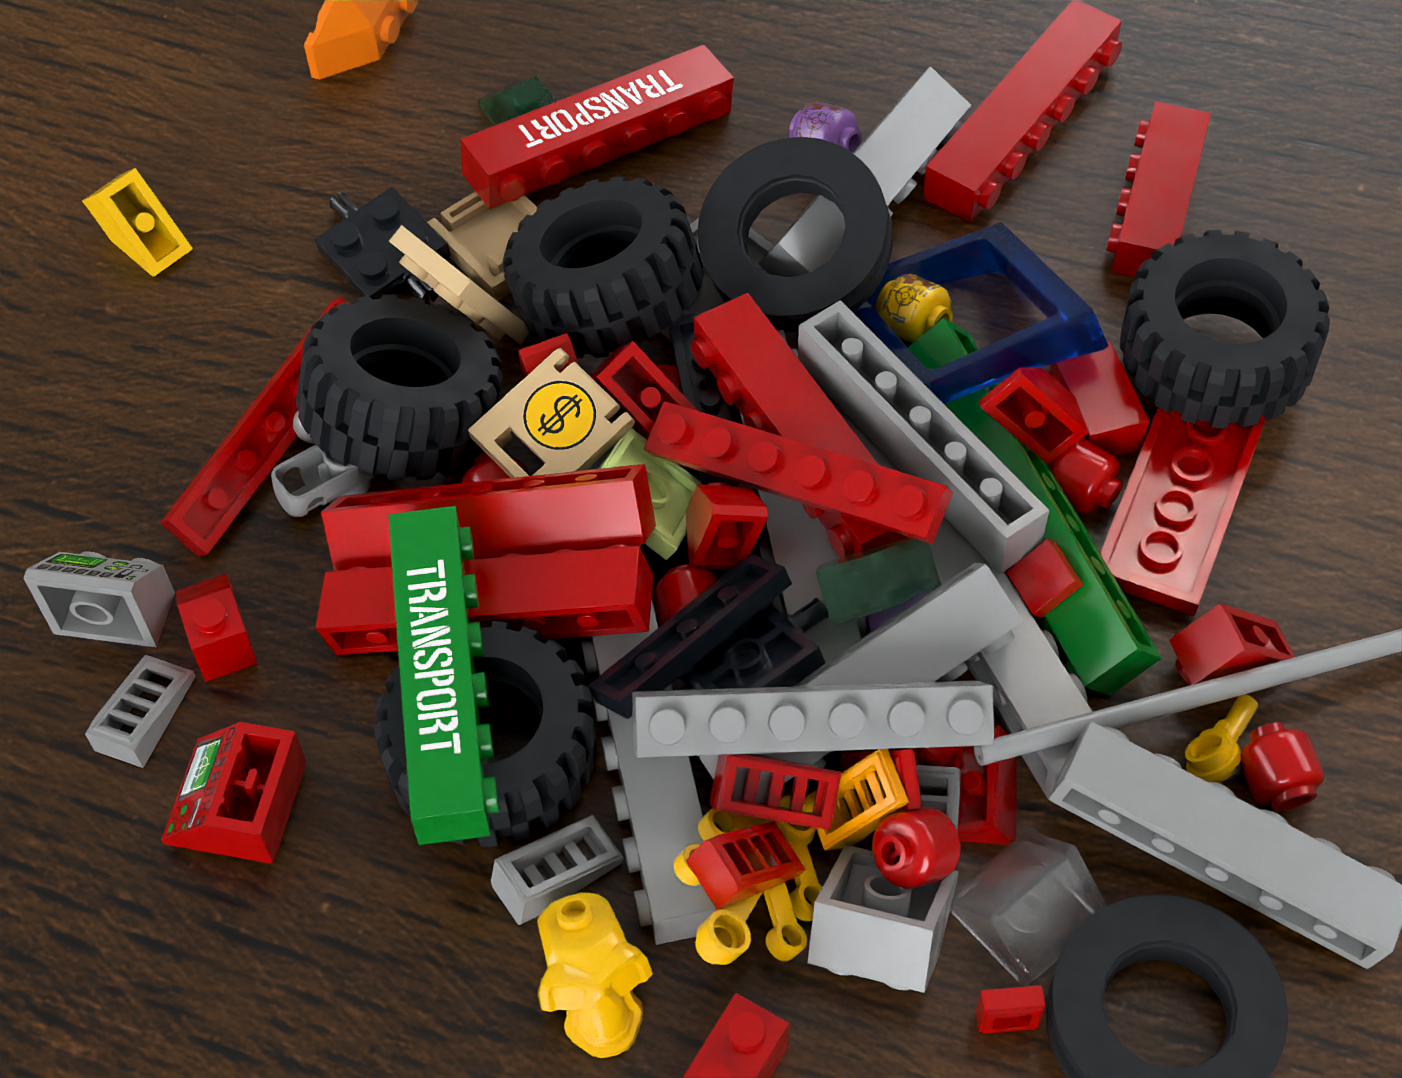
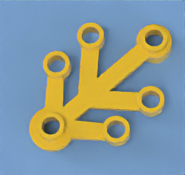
M791 795L781 797L780 807H789ZM804 800L802 811L810 813L807 803ZM712 808L699 820L698 832L705 841L723 833L774 820L716 811ZM775 821L806 869L800 876L794 878L797 888L789 894L784 882L712 913L699 925L696 932L695 945L702 959L711 964L726 965L733 962L748 949L751 942V934L746 920L762 893H764L774 926L766 935V946L769 952L778 960L790 961L805 949L807 936L804 929L797 923L796 917L807 922L813 920L815 900L822 889L807 847L814 838L816 828ZM714 822L721 827L722 831L715 826ZM700 844L687 846L674 860L676 875L682 882L691 886L699 885L700 882L686 860ZM805 897H807V898L810 900V902L812 903V905H810V904L806 901ZM782 935L789 940L791 946L784 941Z

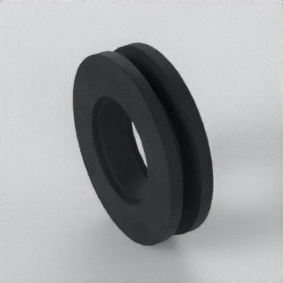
M792 137L771 141L751 149L733 161L718 176L701 208L698 223V245L703 264L725 302L749 293L776 330L799 332L800 324L841 300L854 312L873 294L890 262L893 246V227L881 187L874 174L860 158L849 150L829 141L808 137ZM806 193L821 195L835 203L842 212L845 221L842 243L831 259L813 272L794 277L770 275L755 266L749 258L747 239L750 227L760 212L779 198Z
M1150 894L1130 897L1107 905L1087 918L1074 931L1060 954L1049 986L1046 1001V1025L1053 1054L1066 1078H1269L1277 1066L1285 1045L1288 1029V1008L1283 984L1275 965L1261 944L1241 924L1222 911L1193 899L1165 894ZM1161 960L1184 966L1204 979L1221 1001L1226 1019L1224 1043L1217 1054L1197 1066L1171 1069L1145 1062L1123 1047L1108 1025L1103 1004L1106 986L1117 972L1136 962Z

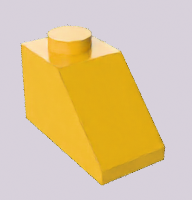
M136 168L120 174L82 200L109 239L152 277L193 249Z

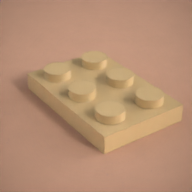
M400 226L389 242L405 254L399 261L401 265L428 284L437 294L499 341L507 334L520 345L524 342L529 332L521 319L405 227Z

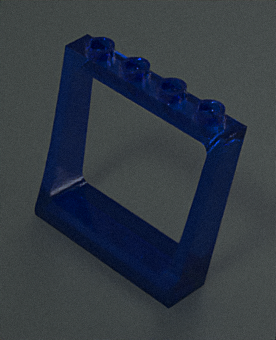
M1002 222L889 263L880 284L873 294L853 312L943 404L1002 382L1018 368H1041L1070 358L1099 352L1109 347L1093 309ZM998 272L1004 274L1048 319L936 369H927L874 310L872 305L877 304L878 296L883 287L901 275L914 274L937 285L981 274Z

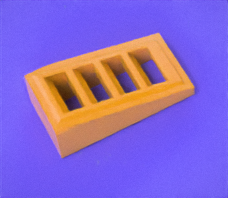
M888 749L876 750L841 773L831 830L816 828L824 851L842 849L845 845H855L876 830L878 824L888 815L898 812L909 803ZM867 781L874 796V799L876 801V804H874L873 798L866 783ZM816 790L805 797L810 813L813 811Z

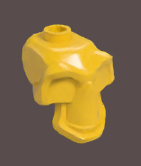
M582 892L567 895L553 901L542 911L537 919L547 963V970L541 979L537 995L541 1010L549 1012L559 1009L566 1010L567 1016L564 1028L566 1035L573 1043L594 1057L603 1059L616 1056L629 1050L634 1044L642 1023V1002L633 993L632 989L638 984L646 982L653 975L648 959L637 947L626 941L619 922L606 898L598 894Z

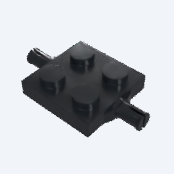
M393 187L360 208H357L343 192L337 193L339 200L333 196L330 199L329 206L342 220L314 240L319 251L362 297L370 296L371 299H380L382 295H394L410 290L416 298L425 299V304L431 305L429 298L432 302H435L439 294L399 263L405 254L390 243L389 240L402 225L444 259L451 255L447 242Z
M815 597L792 615L773 611L769 607L759 611L739 627L729 640L716 646L699 660L688 674L680 677L688 685L683 690L793 687L826 663L820 647L807 638L804 633L824 619L829 618L827 608L821 600Z

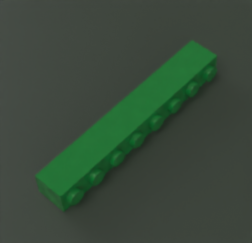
M942 318L901 352L898 358L1049 509L1043 542L1047 538L1057 542L1084 585L1041 618L1040 621L1044 630H1047L1052 635L1057 644H1061L1069 658L1065 662L1068 673L1075 674L1085 689L1089 688L1111 696L1160 661L1162 657L1047 463L980 407L979 400L998 386L999 382L970 333Z

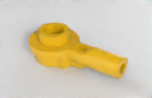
M1245 694L1238 696L1225 719L1219 720L1212 729L1202 731L1200 736L1187 746L1185 750L1187 772L1206 782L1216 783L1222 782L1233 775L1236 766L1241 760V749L1236 742L1258 709V703L1253 697Z

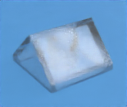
M1026 830L955 889L950 912L1023 987H1027L1059 959L1066 942L1074 931L1087 918L1107 905L1075 845Z

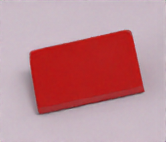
M999 725L994 726V738L1008 735ZM963 746L948 763V767H955L961 770L958 835L960 841L992 844L1016 843L1017 756L981 766L975 757L974 746Z

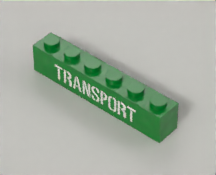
M456 506L388 514L410 815L418 845L490 836L488 814L499 812V801L495 776L485 777L483 760L494 759L490 723L480 724L478 708L489 707L485 672L475 673L474 657L484 656L480 622L470 623L469 608L479 607L475 573L465 575L464 561L474 560L470 526L460 528Z

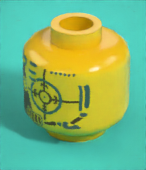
M914 274L901 275L897 279L888 282L878 296L876 306L883 330L911 344L942 318L950 322L953 319L951 299L947 290Z

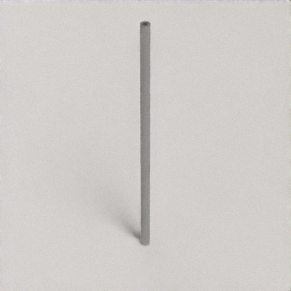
M1402 628L994 738V745L974 746L977 762L983 766L1075 741L1091 721L1100 726L1119 729L1402 652Z

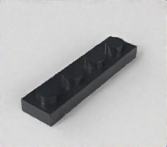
M749 554L587 685L595 702L629 719L633 716L632 692L663 691L676 679L688 674L699 660L716 646L729 640L739 627L756 613L769 607L779 594L792 585L785 567L754 554Z

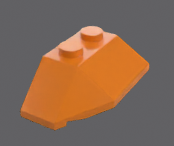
M325 0L318 14L316 29L313 33H309L304 43L311 77L320 80L380 60L389 44H393L396 41L400 26L407 15L414 12L418 0Z

